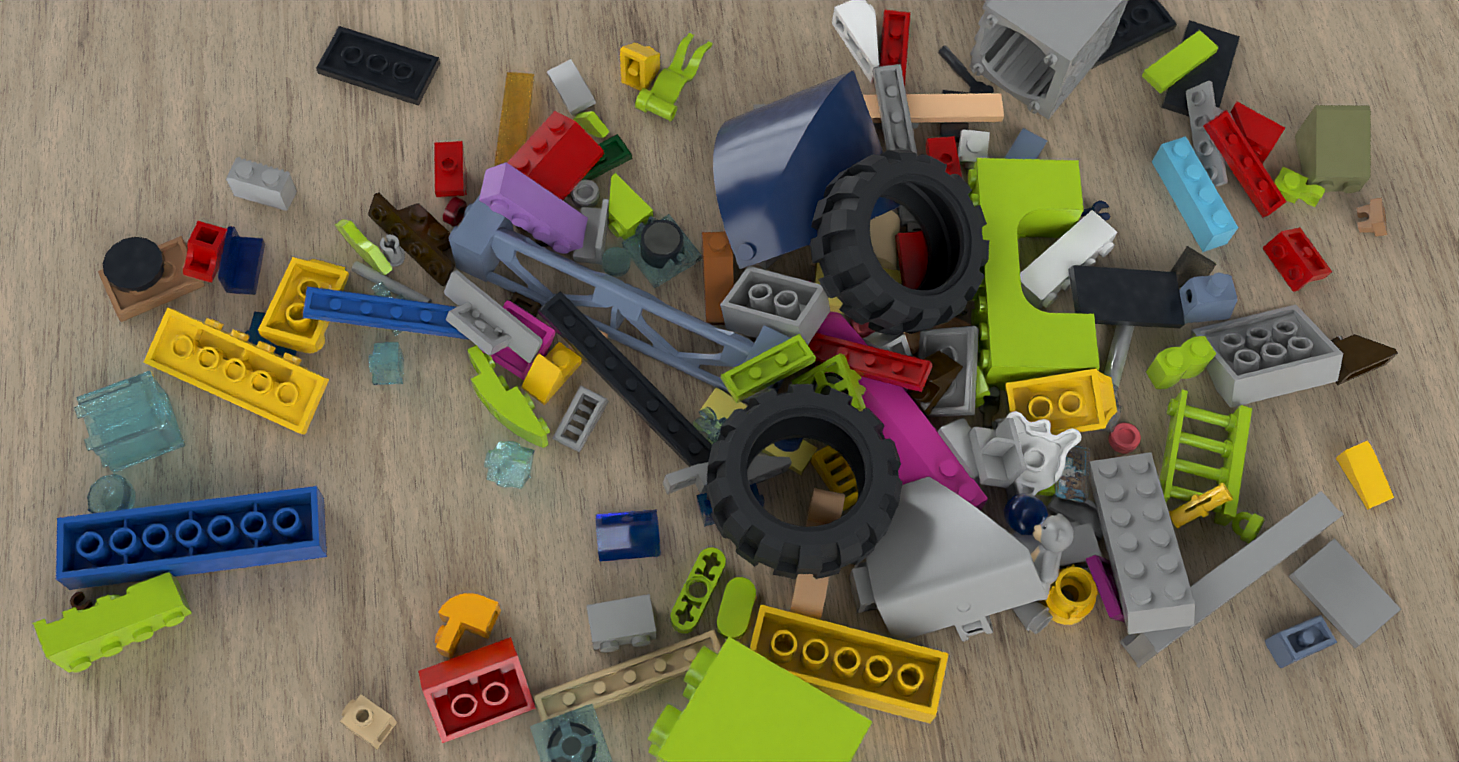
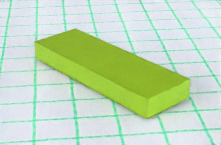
M1199 30L1145 69L1142 77L1161 94L1214 55L1219 47Z
M798 334L721 374V380L735 402L738 403L814 363L816 357L801 334Z

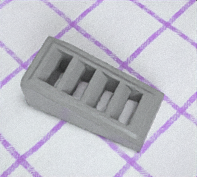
M580 385L552 439L580 453L609 402L608 399ZM585 399L595 404V409L593 410L583 405V400ZM579 409L591 415V417L587 420L577 415V410ZM573 419L585 425L584 430L582 431L570 425L571 420ZM566 429L580 436L578 441L563 435Z

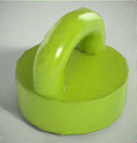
M1240 512L1232 520L1231 526L1234 533L1241 536L1240 540L1249 544L1256 539L1265 520L1264 517L1256 513L1252 515L1248 512ZM1243 519L1249 521L1244 530L1239 526L1240 521Z

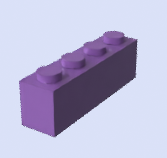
M507 162L486 169L479 201L489 206L492 211L509 219L515 226L521 227L532 234L535 239L551 246L555 252L566 254L569 251L582 248L588 220L585 215Z

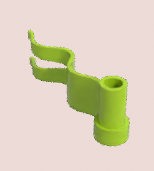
M689 33L684 37L677 48L671 65L660 72L652 90L649 91L643 88L640 91L635 102V108L645 113L648 111L666 120L672 121L678 109V106L674 104L682 88L687 82L693 80L704 54L712 47L713 43L708 41L694 52L685 70L682 71L686 51L694 34Z

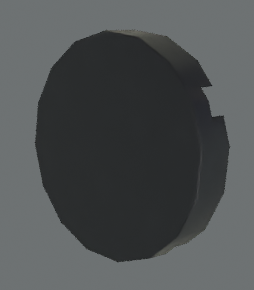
M143 237L125 238L115 243L105 254L102 263L103 272L111 285L116 289L128 293L129 291L142 292L154 286L163 276L165 259L156 243Z

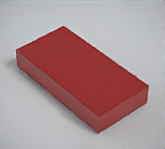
M923 231L898 233L895 235L902 285L917 290L927 270L928 249Z

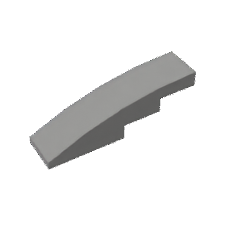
M756 456L747 470L749 485L753 486L787 472L792 463L790 457ZM708 462L666 474L663 486L667 495L693 484H696L700 494L707 492Z

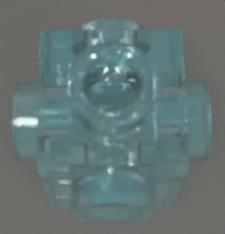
M499 441L493 450H489L484 463V467L488 468L486 480L495 482L501 487L522 489L530 478L535 450L522 447L514 441Z

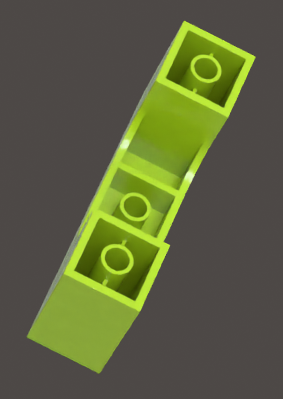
M977 158L974 168L969 169L968 186L972 189L968 196L974 207L981 205L987 223L981 229L983 240H989V260L985 266L979 269L985 276L972 299L974 300L975 309H972L971 324L979 328L977 366L984 375L988 388L996 386L1000 390H1006L1005 383L1094 368L1099 370L1094 314L1048 313L1041 311L1027 301L1021 288L1018 240L1025 237L1061 238L1077 224L1084 210L1079 160Z

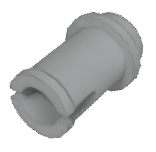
M386 235L388 242L386 243L385 239L382 238L380 240V247L391 266L398 267L405 260V252L399 246V240L396 236Z

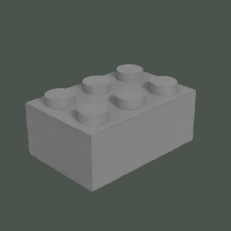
M751 266L746 268L720 305L726 330L757 338L763 326H767L791 338L801 334L807 345L830 312L828 296L821 284Z

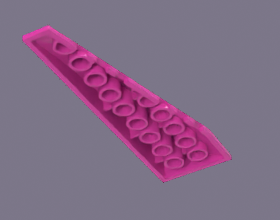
M830 311L816 332L867 345L845 318L837 312ZM861 377V380L858 382L866 388L864 395H862L865 406L885 425L882 431L885 439L890 438L895 442L901 461L898 475L899 479L903 482L902 485L931 477L981 511L988 500L987 496L975 480L968 475L904 388Z

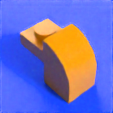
M474 593L459 594L446 601L438 612L441 620L447 623L446 626H440L435 637L436 648L439 654L452 659L465 630L489 639L501 612L499 602Z

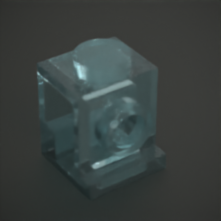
M399 342L374 343L373 354H369V370L373 372V385L403 384L404 356Z

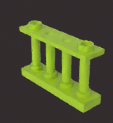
M1182 389L1175 399L1171 398L1167 408V415L1171 417L1159 478L1166 502L1170 497L1189 502L1192 500L1191 496L1203 494L1172 485L1175 470L1215 480L1218 485L1223 482L1231 493L1233 500L1216 507L1212 511L1216 512L1214 523L1227 526L1236 517L1252 408L1240 405L1233 414L1228 416L1186 405L1188 391ZM1188 417L1225 427V431H1228L1227 440L1220 442L1181 431L1183 418ZM1179 443L1219 453L1224 458L1223 467L1217 469L1177 458Z

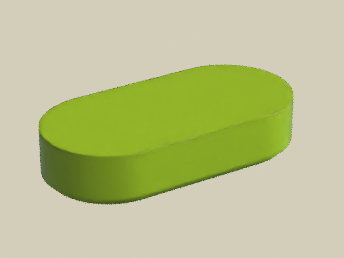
M733 578L725 587L716 623L719 634L725 639L729 636L737 640L747 631L756 596L755 586L747 578Z

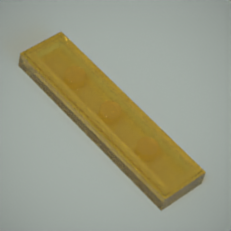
M507 72L494 167L508 162L527 141L535 81L534 74Z

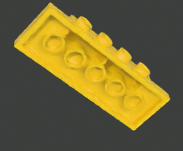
M167 307L143 363L299 434H306L330 380L329 378L300 365L302 359L285 352L282 357L275 354L276 347L268 343L258 341V344L255 345L248 341L250 336L241 331L232 329V332L229 333L222 330L224 324L208 317L205 322Z

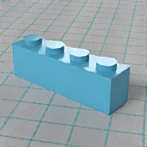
M1185 136L1161 144L1152 163L1202 252L1226 245L1237 231L1238 226L1188 139Z

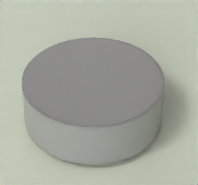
M581 180L571 191L574 205L578 208H581V206L590 208L596 206L600 199L598 186L593 181Z

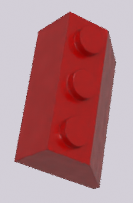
M554 111L507 163L563 201L605 153L575 120Z
M511 637L418 671L422 691L442 744L536 709Z

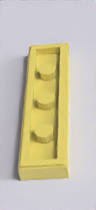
M716 387L700 409V414L721 427L735 409L742 408L744 410L747 405L742 402L736 403L732 396ZM803 440L799 449L794 452L782 451L774 444L769 445L762 452L768 456L790 457L792 463L789 468L802 475L813 454L817 452V447Z

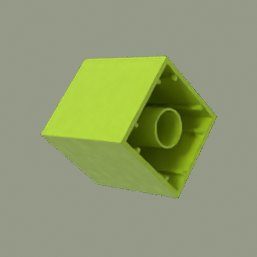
M728 636L718 654L705 646L698 652L684 677V682L687 683V686L682 696L690 701L683 712L671 704L664 708L648 736V740L652 742L648 753L655 756L657 762H851L873 721Z

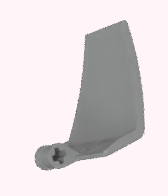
M931 477L902 485L899 506L886 535L882 536L876 544L874 551L866 557L877 608L892 639L900 641L955 625L962 641H967L969 636L983 632L991 634L993 633V626L989 615L1046 598L1045 589L1029 549L975 506Z

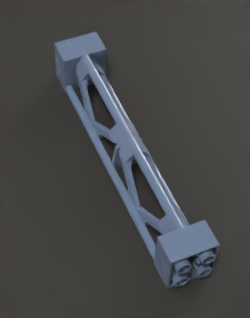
M480 195L474 204L470 203L467 206L463 221L459 226L453 228L449 236L457 269L485 282L489 281L512 293L517 292L540 303L541 306L546 304L556 294H553L520 264L516 257L517 251L594 286L595 291L591 295H564L575 306L600 308L613 306L610 326L585 315L598 330L607 333L608 337L729 394L730 392L720 377L700 369V366L737 367L791 338L767 326H763L755 343L737 333L722 330L665 304L650 293L633 287L628 283L625 284L623 281L608 274L591 270L541 247L528 237L515 232L513 224L509 219L492 211L489 206L479 201ZM500 260L527 283L528 288L494 273L493 271ZM643 309L724 346L723 352L718 354L678 352L645 322L641 315ZM626 318L653 343V346L619 331L618 329L623 320ZM784 379L742 400V402L749 405L751 397L770 388L775 389L776 393H778Z

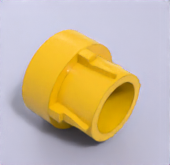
M1072 564L1071 566L1059 569V576L1055 582L1050 584L1047 599L1039 600V602L1049 608L1048 612L1053 616L1051 620L1063 625H1072L1082 621L1092 611L1096 602V596L1098 595V589L1089 572ZM1062 590L1069 591L1074 597V602L1067 599L1063 595Z

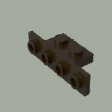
M379 192L375 193L368 216L388 235L396 236L399 240V246L442 287L447 285L455 267V264L442 253V251L451 248L449 242L450 232L420 203L397 210Z

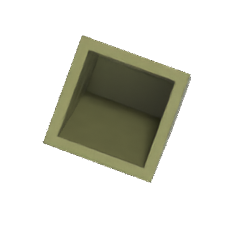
M1315 105L1295 134L1302 175L1308 178L1306 185L1315 184L1322 186L1326 189L1324 193L1330 191L1355 193L1360 191L1371 177L1370 105Z

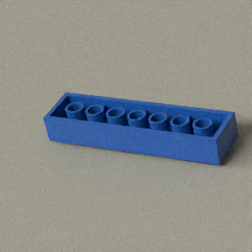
M317 486L57 518L56 580L69 590L144 581L167 572L176 577L327 557L324 497Z

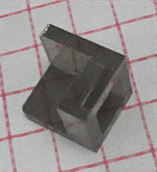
M1187 246L1170 272H1176L1178 286L1181 288L1193 277L1209 276L1216 263Z

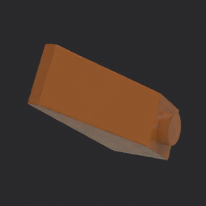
M726 231L702 232L701 253L706 323L725 325L720 305L734 287L732 248Z

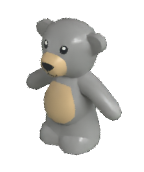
M1059 513L1046 518L1041 525H1036L1033 529L1034 539L1041 543L1031 553V557L1046 592V598L1042 600L1047 599L1050 584L1055 582L1059 576L1062 551L1071 545L1074 537V530L1070 521Z

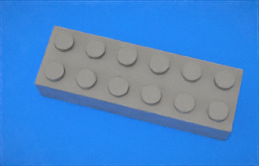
M1152 453L1090 461V484L1128 634L1194 626L1195 601Z

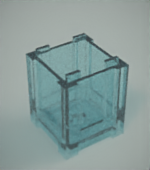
M151 370L76 397L79 406L74 407L78 419L84 418L89 438L84 439L87 451L93 450L97 456L99 455L103 468L109 466L113 473L186 446L169 395L158 383Z

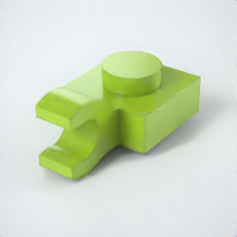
M1282 167L1274 182L1285 200L1293 204L1296 203L1297 199H1300L1306 204L1316 207L1326 190L1319 185H1306L1307 177L1285 167Z

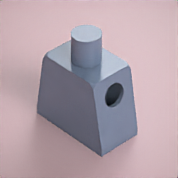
M1215 273L1211 276L1193 277L1179 289L1185 323L1230 319L1237 303L1235 287L1229 274Z

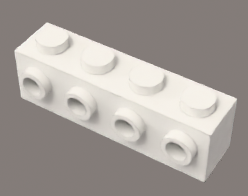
M1091 210L1020 273L1021 288L1027 301L1037 309H1040L1042 306L1048 308L1057 299V293L1061 289L1067 291L1071 287L1068 269L1073 265L1094 266L1096 263L1095 259L1099 255L1105 257L1115 246L1112 241L1117 231Z

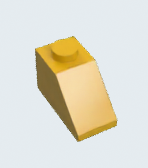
M638 43L622 46L620 49L621 83L639 91L643 88L648 89L660 70V53L649 46H643Z

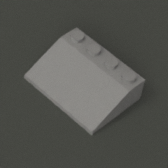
M1297 305L1192 329L1191 331L1192 337L1206 336L1215 350L1216 355L1207 365L1206 369L1216 391L1230 408L1338 381L1343 353Z

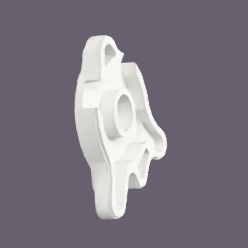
M1014 411L1009 413L1006 418L1014 419L1026 463V470L1013 484L1017 496L1018 494L1023 495L1019 498L1030 500L1039 491L1049 488L1059 480L1065 468L1067 453L1081 441L1082 436L1074 428L1058 435H1052L1050 432L1051 423L1048 420L1042 419L1029 422L1021 413Z

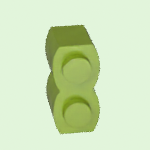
M1206 336L1193 337L1184 342L1181 347H1170L1161 351L1146 370V374L1155 389H1167L1177 384L1180 379L1193 378L1202 373L1215 357L1216 352Z

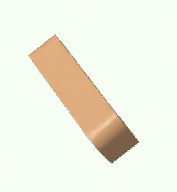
M814 488L806 527L825 525L841 518L845 494ZM798 574L795 580L790 612L821 620L829 576L815 579L813 574Z

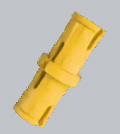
M1222 482L1200 496L1198 494L1191 496L1192 500L1168 512L1173 524L1179 529L1184 524L1200 516L1204 518L1210 515L1209 511L1233 500V497Z

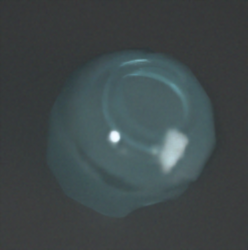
M115 473L100 477L89 489L87 495L88 511L93 514L132 509L136 501V492L133 485L128 479Z

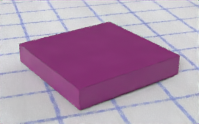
M1096 554L1086 558L1109 618L1125 622L1110 560Z

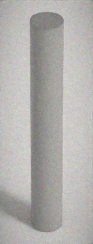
M358 261L352 266L351 270L354 273L407 300L432 303V299L380 274L378 271Z

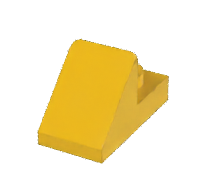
M558 342L546 357L541 354L536 356L521 388L545 405L582 364V358L561 342Z

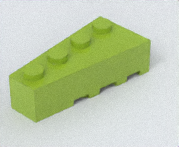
M170 572L127 587L126 595L108 594L96 599L97 602L94 607L78 611L74 607L63 611L62 615L64 618L47 624L44 618L34 622L33 626L45 657L70 673L87 669L91 666V662L101 657L114 656L121 652L124 646L134 641L141 642L147 640L154 635L155 631L165 626L172 627L184 621V617L192 614V611L179 581Z

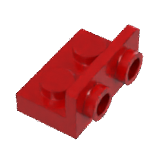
M1301 227L1281 231L1263 247L1264 252L1293 292L1299 291L1309 282L1325 279L1332 273V270Z

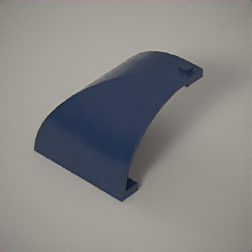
M854 70L731 118L720 127L713 151L714 184L723 225L739 269L809 245L811 239L817 237L818 230L812 228L811 225L818 201L825 198L823 195L826 186L840 172L852 167L853 164L873 154L880 155L883 153ZM879 197L873 208L871 219L899 207L900 204L893 200Z

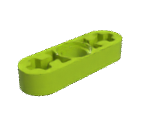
M709 547L700 552L671 611V625L677 632L686 634L692 632L697 627L725 569L726 559L721 550ZM712 557H716V564L719 567L713 566L707 578L703 575L706 570L704 559L710 560ZM699 582L704 584L707 588L706 595L701 598L693 597L689 592V588L693 583ZM689 602L693 605L690 611V619L693 621H686L682 625L679 623L677 614L683 615Z

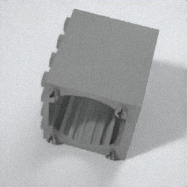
M986 0L982 7L985 10L984 14L978 22L980 29L974 38L976 44L970 53L972 56L971 71L973 74L977 72L976 76H984L1027 105L1030 112L1033 109L1032 113H1039L1049 120L1091 70L1101 55L1109 48L1128 0Z

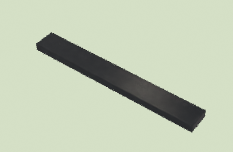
M561 291L538 310V314L689 467L709 462L712 444Z

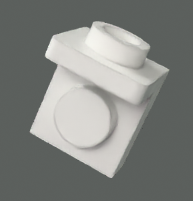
M961 130L958 157L960 164L965 165L964 169H973L977 158H987L990 132Z

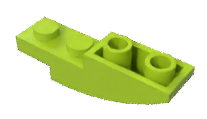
M477 345L467 349L470 362L478 374L471 378L473 390L482 404L501 424L519 437L542 448L548 446L547 434L550 433V430L542 417L537 419L532 410L535 409V406L528 393L522 395L518 386L510 389L503 375L497 377L493 370L496 365L491 355L483 353Z

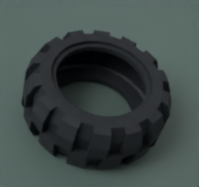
M887 150L880 155L873 154L853 164L852 167L840 172L826 186L823 195L825 198L818 201L811 225L812 228L818 230L817 237L811 239L810 242L812 263H820L824 277L818 280L829 298L837 297L843 303L839 310L856 323L862 325L869 322L868 328L884 334L898 335L904 332L913 334L947 323L960 314L965 308L967 301L972 300L985 276L979 269L985 266L989 260V240H983L981 229L987 223L981 205L974 207L968 196L972 189L960 175H949L946 173L947 164L925 154L917 156L916 152L909 150ZM879 197L893 200L906 208L917 220L924 233L928 249V264L924 279L917 290L907 288L895 281L883 269L875 255L870 237V220L873 208Z
M789 384L788 392L777 394L775 389L770 388L749 399V406L744 410L742 408L735 409L720 427V435L717 441L712 444L707 469V500L711 503L713 510L712 519L721 536L730 539L736 546L735 553L754 567L761 563L773 568V575L797 579L798 574H813L815 579L840 573L842 567L849 564L857 565L872 553L882 536L886 535L899 506L903 483L898 475L901 461L895 442L890 438L885 439L882 433L885 425L867 407L859 411L851 405L852 396L831 388L829 395L813 392V384ZM808 438L820 441L835 449L851 467L857 483V502L844 516L825 525L805 527L786 523L766 511L755 498L747 477V470L751 462L763 449L784 439Z

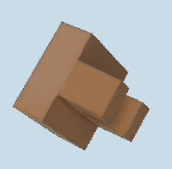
M1382 197L1370 199V204L1357 208L1358 218H1368L1366 221L1357 222L1359 233H1375L1376 237L1388 235L1386 210Z

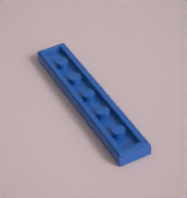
M307 286L303 318L468 339L446 321L449 311L456 308V306Z

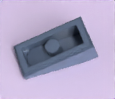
M1321 615L1278 632L1265 640L1267 648L1280 668L1293 664L1337 643Z

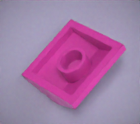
M506 300L503 308L543 340L537 355L541 354L546 357L556 331L510 300ZM508 346L491 355L493 361L522 380H525L534 362L528 363Z

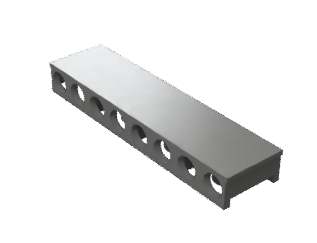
M1320 491L1191 586L1195 601L1194 626L1129 634L1120 643L1134 659L1138 668L1323 532L1344 514Z

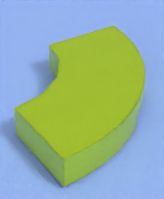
M342 219L335 224V227L345 240L373 269L384 276L393 270V267L378 246L370 242L352 221Z

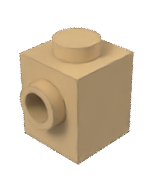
M361 694L357 700L352 699L346 705L342 712L343 718L340 721L346 729L376 750L397 724L392 715Z

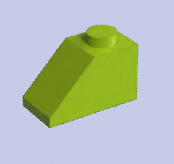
M616 173L612 175L608 227L617 238L621 237L628 244L642 233L647 224L653 222V209Z

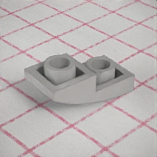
M571 59L547 71L550 80L572 116L596 104L594 97Z

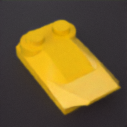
M292 257L258 329L260 336L277 346L299 352L314 353L319 351L325 344L324 334L330 321L303 318L307 286L343 291L349 277L345 267L316 259L307 261Z
M1097 368L1005 383L1009 413L1017 411L1029 422L1042 419L1048 420L1051 423L1050 432L1052 435H1058L1071 428L1077 429L1079 432L1105 429L1111 417L1117 413L1112 377L1102 374Z

